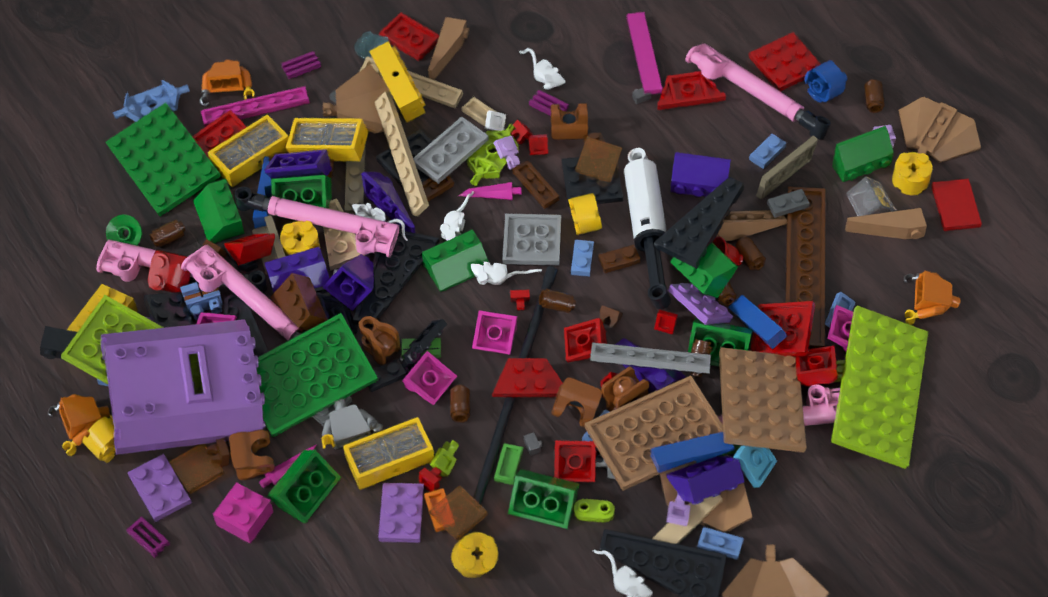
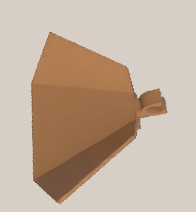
M369 64L336 89V105L323 103V117L337 116V118L363 119L368 131L375 134L384 132L375 101L385 91L389 92L385 81Z
M922 97L899 110L906 148L918 149L917 153L929 154L939 163L980 150L981 145L974 119L957 112L958 109L942 102L939 104L926 97Z
M695 461L659 474L668 507L670 501L675 502L677 491L667 479L666 474L696 463ZM744 482L737 485L736 489L720 492V496L723 498L722 502L699 524L703 526L706 524L725 533L752 519Z
M766 545V562L751 558L722 594L723 597H827L829 592L794 558L775 561V545Z

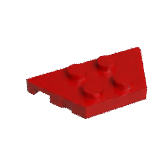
M702 71L670 75L666 78L657 109L663 110L726 101V94L724 92L721 93L713 81L701 74Z
M508 358L492 397H556L559 387L563 382L547 358Z

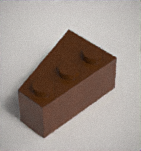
M291 273L270 297L298 328L310 330L328 320L309 277Z

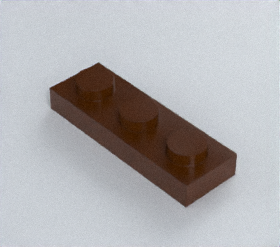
M528 160L513 168V174L544 209L560 200L559 195Z

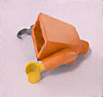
M228 59L224 62L214 63L211 69L203 75L202 93L204 96L200 98L201 105H209V102L203 104V99L208 98V94L211 92L236 91L245 88V100H247L248 95H252L255 98V93L251 89L250 72L240 66L239 61Z
M925 270L923 273H917L916 276L914 274L905 275L904 282L907 283V279L912 277L913 281H916L914 310H917L916 313L913 310L905 312V317H911L905 319L906 324H914L916 318L924 319L942 315L950 307L958 308L960 298L952 295V284L944 280L938 273H930Z
M77 394L61 398L57 406L53 405L48 409L50 417L53 416L51 412L54 409L57 412L59 411L68 437L73 440L72 442L66 441L62 445L63 449L67 450L66 454L68 456H73L76 453L77 449L75 446H80L83 443L84 436L88 438L90 435L88 430L94 423L105 416L107 418L110 416L108 406L97 407L93 397H84Z

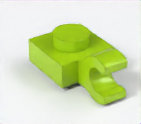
M454 440L451 443L446 441L443 447L437 450L430 463V466L433 468L437 467L442 471L441 475L443 477L450 474L457 460L453 455L458 449L459 444Z

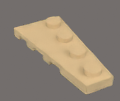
M337 198L330 201L329 209L344 212ZM323 227L330 271L340 268L344 263L360 255L356 250V235L354 233Z

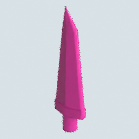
M512 182L467 189L458 196L467 197L468 194L474 191L472 197L513 200V195L522 194V188L512 187Z
M316 445L306 450H314ZM301 453L276 466L272 472L264 474L266 477L259 481L261 487L265 488L271 483L276 485Z

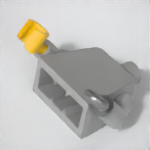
M344 399L338 400L334 404L335 411L329 413L330 418L324 424L322 431L323 449L328 444H331L335 450L342 448L346 444L370 436V429L374 432L380 431L383 425L378 423L365 410L358 409L356 405L347 407Z

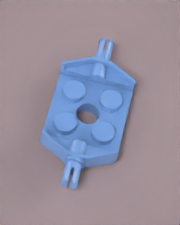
M161 80V86L129 97L128 93H126L123 109L113 112L115 119L126 115L127 118L129 117L136 122L165 102L172 111H176L180 95L190 92L187 84L175 88L168 82ZM151 104H156L153 108L148 107Z

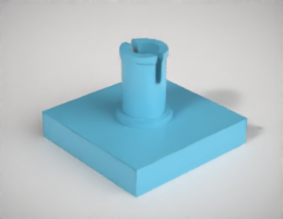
M741 445L733 456L739 459L741 469L753 488L762 485L777 462L769 448Z

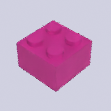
M236 482L213 516L217 526L251 544L273 513V508L269 499Z

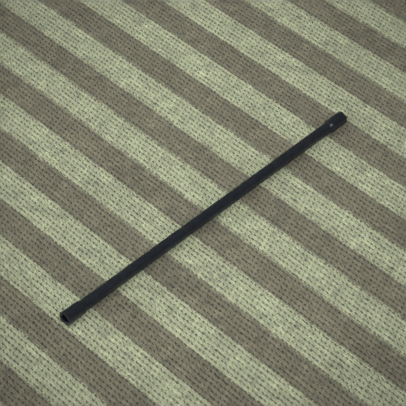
M553 266L547 267L540 293L542 290L551 289L558 272L557 268ZM539 297L519 358H529L545 308L539 304ZM516 397L505 398L458 541L473 532Z

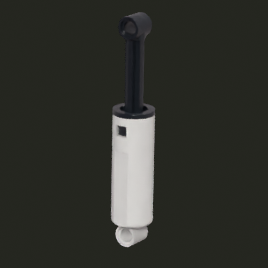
M635 148L629 152L628 160L630 163L624 169L634 243L638 250L646 254L650 281L648 296L656 309H665L670 305L671 297L665 285L661 253L654 245V242L666 232L657 167L653 161L648 159L642 148Z

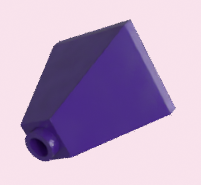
M362 254L344 263L322 288L353 311L374 288L373 262Z

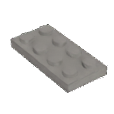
M461 117L413 158L416 168L439 184L489 140V137L486 133Z

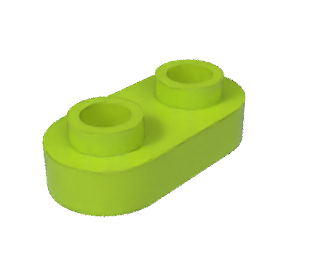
M580 499L574 504V515L580 521L609 522L615 514L614 505L606 500ZM585 506L587 509L582 510L581 507ZM602 508H607L608 510H607V511H602L601 509H602Z

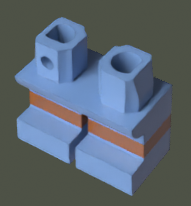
M197 282L180 287L188 311L195 320H198L201 312L211 309V312L214 314L222 312L221 305H223L219 288L211 292L201 290L203 295L201 297Z

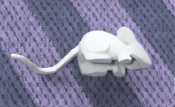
M527 48L525 51H519L522 54L528 51L532 54L534 78L539 82L545 83L544 89H550L566 82L557 73L559 71L558 68H552V64L547 60L537 63L532 49Z
M474 191L467 195L458 210L446 214L444 224L440 228L442 231L441 236L446 241L461 235L460 231H463L465 220L463 219L465 213H462V210L465 208L469 198L473 196Z
M370 203L366 205H352L356 215L386 222L385 213L379 208L373 209ZM399 219L388 221L389 223L398 222L401 224L403 238L407 241L403 221Z
M484 262L483 266L471 264L472 272L481 285H485L487 282L493 285H500L506 279L516 274L542 271L541 269L514 271L508 274L505 264L494 263L490 265L489 262Z
M593 550L597 554H606L610 558L614 575V586L617 591L628 595L627 597H649L653 595V592L646 585L642 584L644 579L642 577H635L636 574L633 570L624 566L617 571L615 560L609 552Z

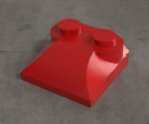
M155 250L151 258L148 275L149 288L168 292H181L180 287L189 285L191 273L188 270L184 271L181 269L183 261L188 256Z
M600 318L564 328L567 362L591 358L592 343L607 344L606 331Z
M835 346L808 349L807 356H796V374L801 385L830 384L837 380L838 371Z
M555 441L554 477L571 482H595L596 445L594 441Z

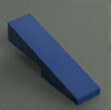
M268 156L264 157L257 194L272 197L271 178L264 171L270 162ZM254 210L253 222L255 229L266 226L264 217L269 216L268 210L263 212Z
M741 295L728 307L772 349L787 337L784 330L745 296Z
M719 432L651 448V458L658 473L694 460L697 464L733 451L734 446L733 444L724 443V434Z

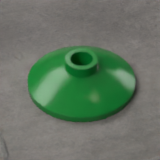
M125 214L118 215L108 223L106 238L107 241L114 240L138 246L142 239V228L134 217ZM125 230L129 231L127 237L124 235Z

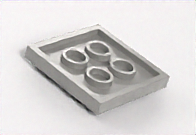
M505 214L503 264L559 265L561 215Z

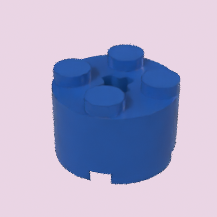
M832 60L807 71L805 75V84L808 83L809 85L807 90L817 102H827L842 94L845 90L847 76L844 72H841Z

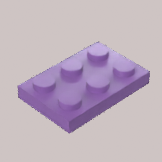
M692 283L671 284L668 289L678 301L705 325L730 323L733 318L728 309L720 305L715 300V297L703 294Z
M164 454L127 472L154 522L191 503L188 494Z
M383 483L379 542L420 543L424 484Z

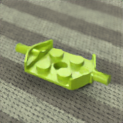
M509 124L505 131H486L489 140L467 159V165L475 173L472 180H470L472 185L477 186L482 178H500V172L507 161L505 158L500 159L497 151L490 153L488 150L496 149L494 145L496 140L511 136L512 131L515 130L513 125ZM514 139V142H515V144H516V147H517V149L519 150V148H518V143H517V142L515 141V139Z

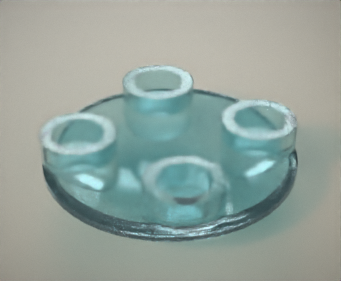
M365 32L356 41L355 52L363 59H366L367 56L372 58L369 51L389 42L387 37Z

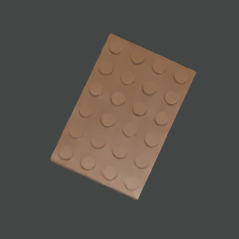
M720 348L719 360L724 443L805 452L804 416L801 384L796 374V356H781L772 353Z
M689 376L586 422L585 429L594 441L622 491L661 474L658 473L651 458V448L723 432V425L692 376Z

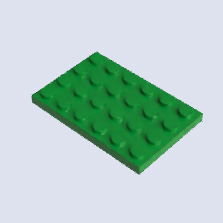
M166 102L106 141L107 146L159 217L221 177L219 171Z
M342 313L259 356V365L256 367L257 374L261 375L262 385L259 386L260 393H263L265 398V404L262 405L263 420L272 437L334 405L338 400L345 399L378 381V377Z

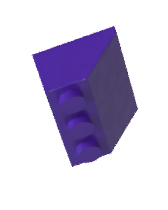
M327 149L275 154L264 169L271 179L317 175L328 176L332 170Z
M675 152L671 192L707 197L729 177L731 160Z
M320 247L265 262L273 294L291 273L309 277L314 288L324 286L329 280Z
M723 455L697 464L693 463L666 474L667 479L682 500L692 504L702 503L707 497L719 496L720 492L724 490L736 489L737 485L744 482L739 459Z

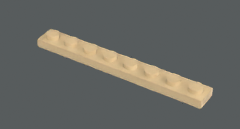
M385 91L375 101V105L411 213L414 216H419L429 206L392 95L390 92Z

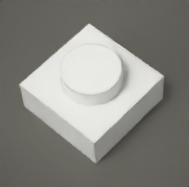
M487 111L485 129L492 131L504 130L506 114Z

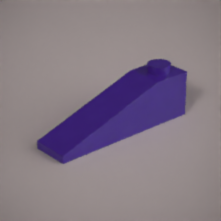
M380 172L361 173L365 197L381 209L391 220L399 219L403 221L406 232L415 233V226L390 178L384 177ZM395 222V223L398 224V225L400 226V228L402 229L401 224L398 223V222Z
M625 338L614 344L640 347ZM622 364L625 368L632 367L635 370L639 382L643 379L649 382V394L686 378L678 370Z

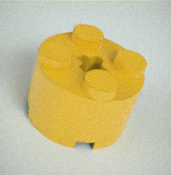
M915 152L900 154L894 167L893 185L906 195H918L927 189L933 170L928 155Z
M594 193L568 199L577 235L602 229Z
M297 221L283 226L280 241L285 256L320 247L317 230L310 221Z
M110 415L109 419L106 416L99 419L88 430L90 432L88 438L86 436L83 438V444L100 461L105 463L110 462L116 453L112 415Z
M479 532L466 535L457 542L452 550L453 566L463 576L468 578H477L484 575L495 566L498 559V550L494 539ZM472 552H475V554L478 555V558L472 555Z

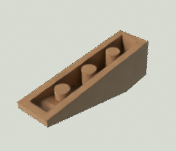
M445 18L428 69L429 79L435 80L461 48L464 39L468 38L469 28L466 27V20Z
M916 208L847 218L845 230L846 232L899 239H919L924 237L927 225L922 209Z
M731 211L729 216H726L723 220L724 224L716 237L720 236L725 241H733L787 224V219L784 215L774 218L771 211Z

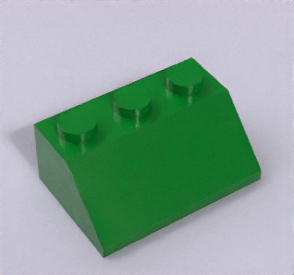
M883 126L836 144L832 167L842 182L854 180L861 175L870 174L880 168H886L892 163L894 152L887 127Z
M317 175L271 179L272 196L329 209L332 198L330 177Z
M226 179L208 184L193 200L207 240L216 243L245 234Z
M473 229L422 252L423 265L440 292L475 277L471 264L483 266L484 262H489L482 243Z
M713 243L707 247V253L704 257H701L700 265L697 269L674 257L672 258L670 263L705 295L715 298L719 297L738 268Z
M695 318L688 353H691L696 339L711 342L710 365L720 367V348L749 351L753 330L724 323L705 325L698 318Z
M303 450L267 496L282 511L302 523H306L341 479V476L316 450Z
M520 469L515 476L508 514L567 529L574 510V504L576 503L579 483Z

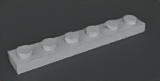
M592 343L590 361L709 373L711 355Z

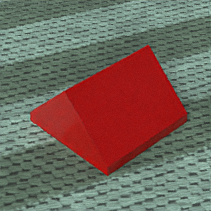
M256 233L224 243L236 263L241 265L271 255L275 233Z

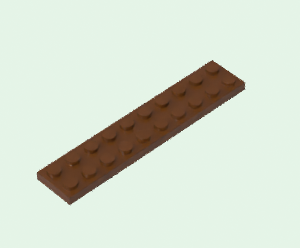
M788 187L787 193L802 189L810 204L808 208L787 214L785 303L813 301L815 303L808 349L825 347V189Z

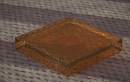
M587 137L575 172L611 183L622 147Z
M199 444L169 461L172 469L189 494L225 474L219 464L210 463V457L213 454L207 455L206 444Z
M461 486L457 487L429 510L430 514L456 540L460 539L488 515V512Z

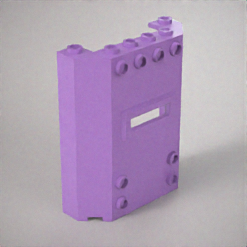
M245 319L101 334L100 342L107 372L116 455L216 443V440L221 438L229 441V437L233 433L265 430L262 412L265 398L264 394L260 393L259 388L262 385L261 375L257 374L256 370L259 364L257 355L254 356L253 349H255V339L251 337L250 328ZM189 354H198L203 386L202 394L194 393Z

